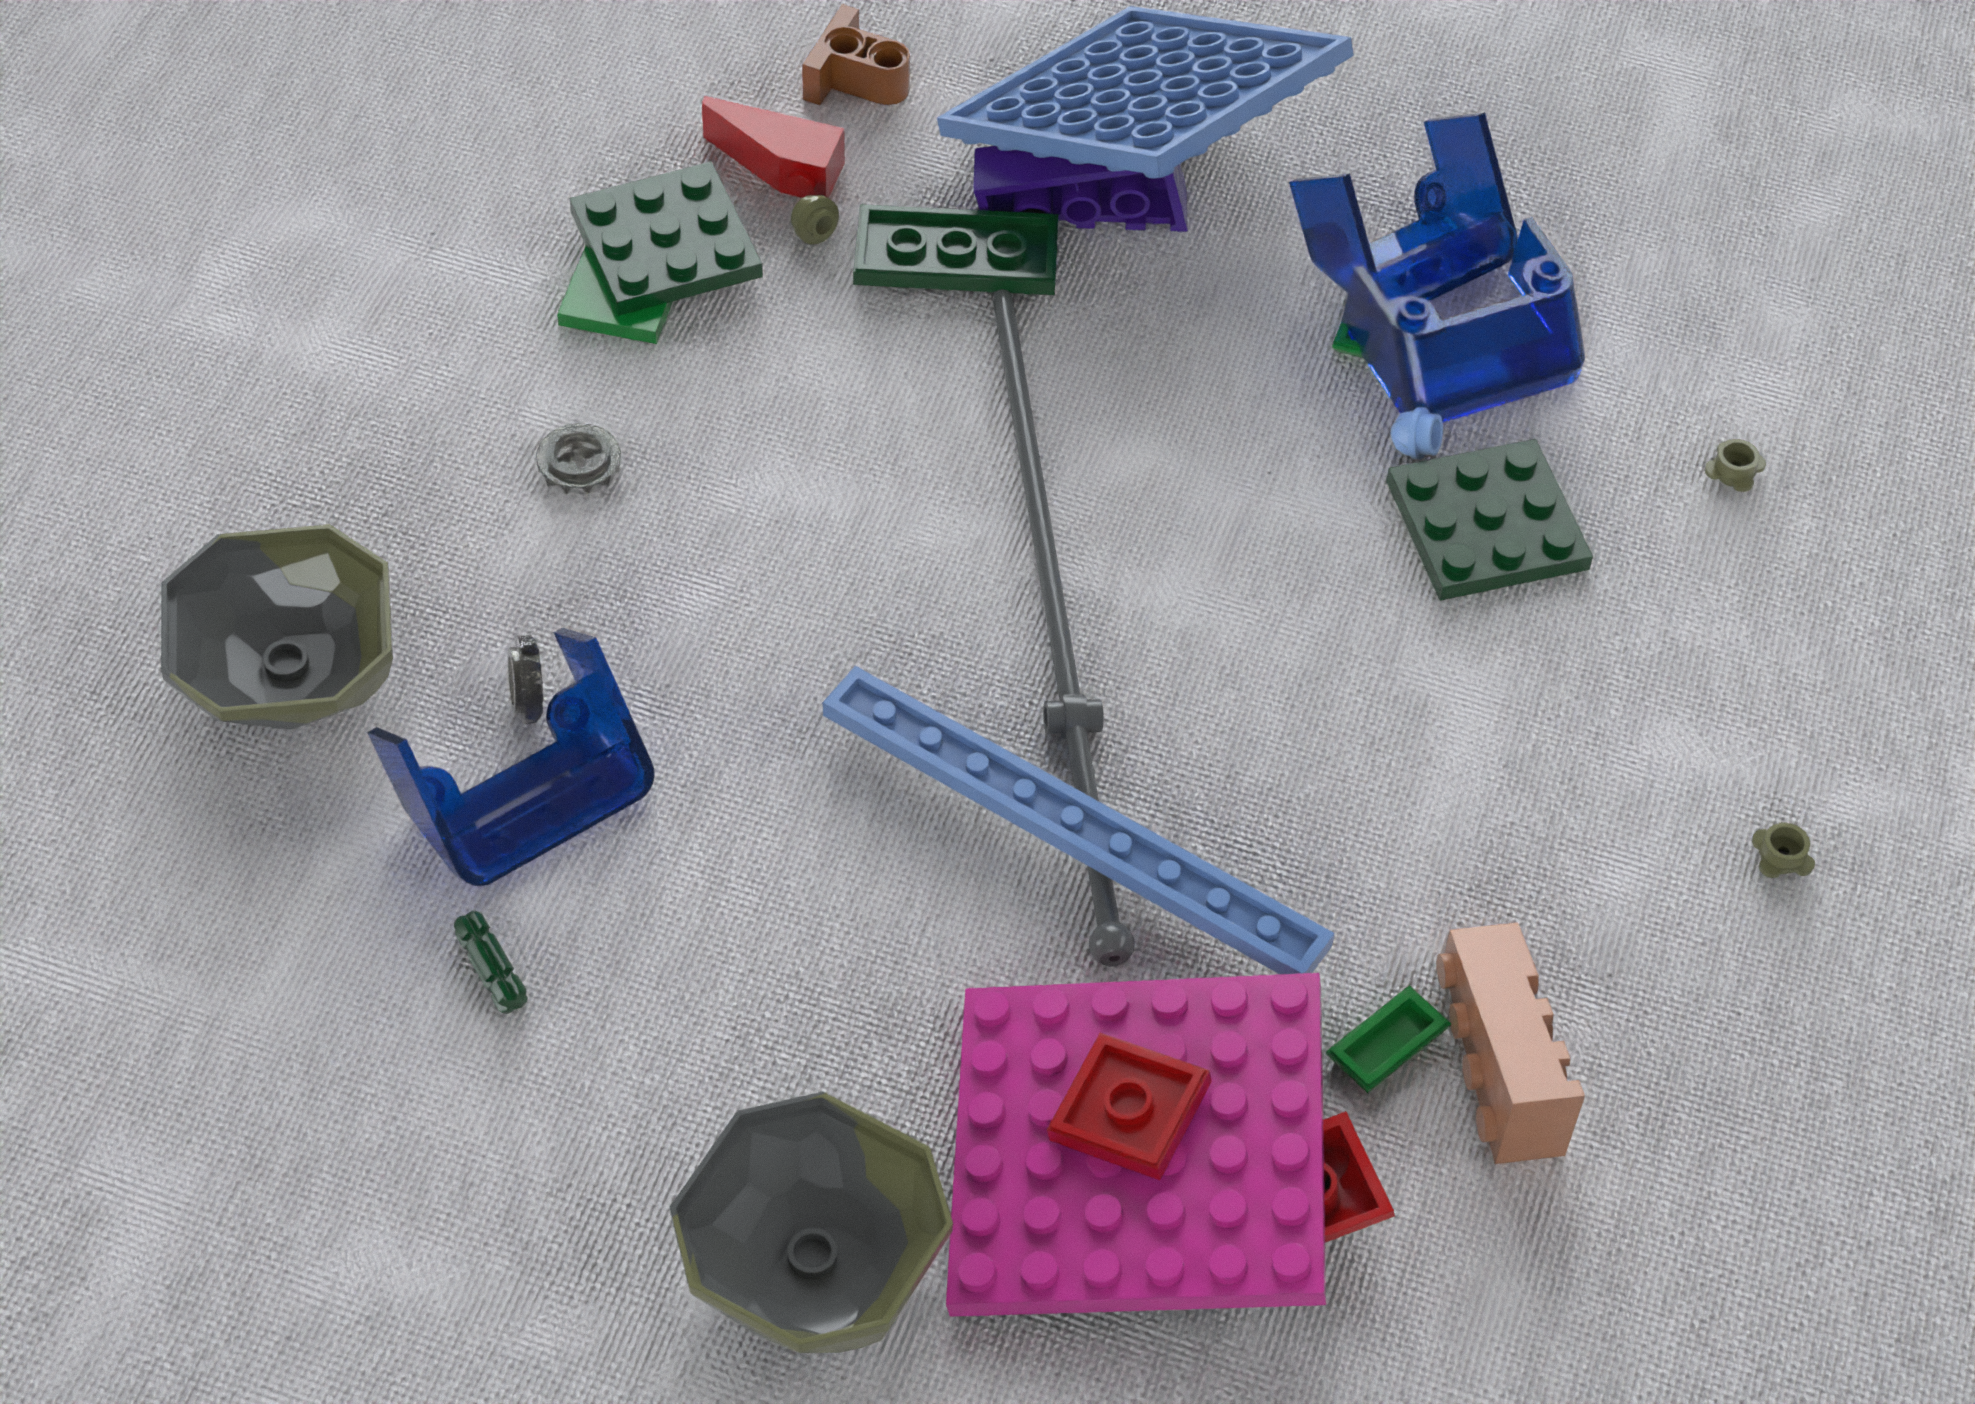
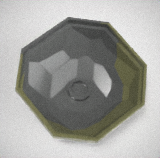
M331 524L217 534L161 582V673L163 680L216 720L263 727L295 729L364 704L379 690L389 676L393 661L388 562Z
M823 1091L738 1110L670 1206V1215L690 1293L755 1335L798 1353H842L881 1341L953 1231V1221L930 1146Z

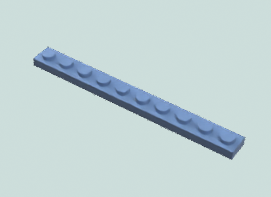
M854 666L822 702L824 717L1278 974L1313 973L1333 946L1335 933L857 666Z

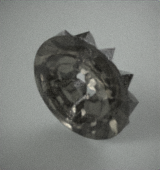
M575 423L559 427L550 432L541 441L537 449L536 462L538 472L543 474L547 486L559 485L566 495L574 488H582L589 495L594 485L599 484L608 487L611 475L620 472L621 450L619 443L610 432L596 425ZM573 450H578L579 455H582V458L586 461V466L583 468L576 467V464L572 461V457H574Z
M516 635L515 646L508 647L507 653L511 707L513 714H520L523 725L538 722L543 713L542 664H540L537 642L532 635Z

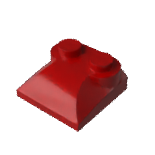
M1345 1111L1324 1119L1326 1243L1395 1217V1213L1347 1112Z

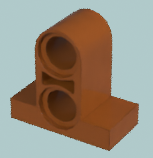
M841 4L802 64L803 100L821 105L829 91L834 89L879 104H898L908 97L910 91L909 49L897 40L859 29V9Z

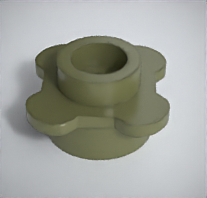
M1729 439L1718 445L1715 459L1708 461L1704 470L1709 478L1719 479L1725 485L1732 486L1736 491L1746 492L1753 488V478L1756 473L1764 471L1766 461L1752 443L1743 439Z
M1781 822L1772 825L1768 830L1759 829L1753 834L1751 842L1759 850L1761 861L1758 867L1763 875L1769 878H1777L1780 874L1796 873L1800 876H1807L1812 873L1815 867V860L1808 855L1810 839L1807 833L1799 826ZM1778 851H1783L1788 855L1781 854Z

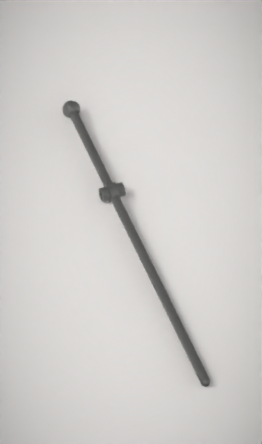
M1001 289L994 293L993 305L1059 694V701L1044 702V730L1046 734L1061 733L1062 739H1066L1074 788L1099 801L1087 732H1102L1104 724L1103 705L1101 699H1086L1084 694H1080L1013 298L1008 290ZM1087 866L1097 927L1089 937V950L1093 958L1102 965L1109 967L1119 966L1125 963L1134 952V937L1130 929L1119 921L1113 880Z

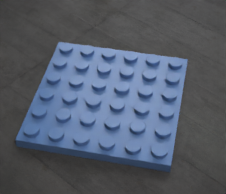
M1129 6L938 116L939 131L941 136L961 139L964 144L983 143L997 146L1001 151L1021 150L1031 152L1035 157L1039 158L1053 156L1069 159V162L1072 164L1091 163L1106 166L1110 171L1129 170L1144 173L1145 177L1161 178L1173 173L1174 167L1190 157L1204 154L1208 150L1209 145L1222 137L1239 132L1240 126L1254 117L1268 114L1272 111V106L1283 99L1300 94L1304 91V86L1315 79L1332 74L1336 66L1354 56L1351 37Z

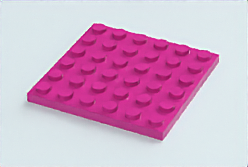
M1320 973L965 988L951 1212L953 1231L950 1235L946 1307L949 1316L1326 1305ZM1100 1032L1210 1070L1212 1082L1160 1181L1049 1141L1047 1128Z

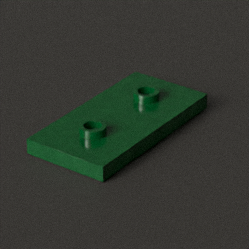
M860 204L853 285L996 292L1004 289L1016 294L1055 295L1059 214Z

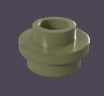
M823 195L803 197L796 203L791 213V224L795 234L803 242L811 245L827 240L836 229L839 220L837 205L834 201Z

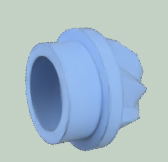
M1417 407L1413 411L1400 413L1391 427L1392 441L1397 450L1410 456L1412 459L1421 460L1425 455L1435 456L1439 452L1442 443V418L1439 414L1429 413L1428 409L1424 407Z

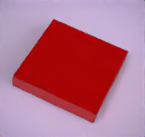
M1100 1032L1047 1128L1049 1141L1160 1181L1212 1082L1210 1070Z

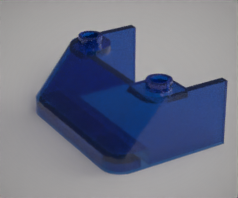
M1485 112L1432 118L1424 121L1436 169L1423 175L1415 186L1414 203L1419 220L1370 243L1350 173L1299 178L1289 182L1307 249L1313 264L1374 316H1400L1509 263L1514 257L1518 246V236Z
M1533 217L1523 219L1508 276L1522 296L1442 319L1436 308L1429 301L1417 296H1402L1387 301L1363 265L1354 267L1341 322L1348 328L1350 338L1356 340L1361 347V355L1399 413L1410 412L1417 407H1424L1428 409L1429 413L1439 414L1444 423L1569 385L1579 378L1585 361V349L1573 274Z
M561 628L553 632L575 679L573 684L558 691L552 697L547 707L546 720L555 742L463 793L460 792L452 775L444 769L431 765L420 767L407 739L379 727L367 732L403 809L450 871L460 880L474 886L489 885L636 803L650 791L655 777L653 763L599 642L594 636L567 628Z

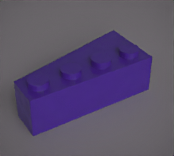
M997 146L975 148L973 191L979 210L1059 214L1058 221H1067L1080 229H1095V222L1125 223V230H1146V223L1170 224V231L1188 232L1187 188L1181 164L1174 167V172L1168 176L1148 178L1145 177L1144 173L1129 170L1110 171L1106 166L1091 163L1072 164L1069 162V159L1053 156L1039 158L1035 157L1031 152L1021 150L1001 151Z

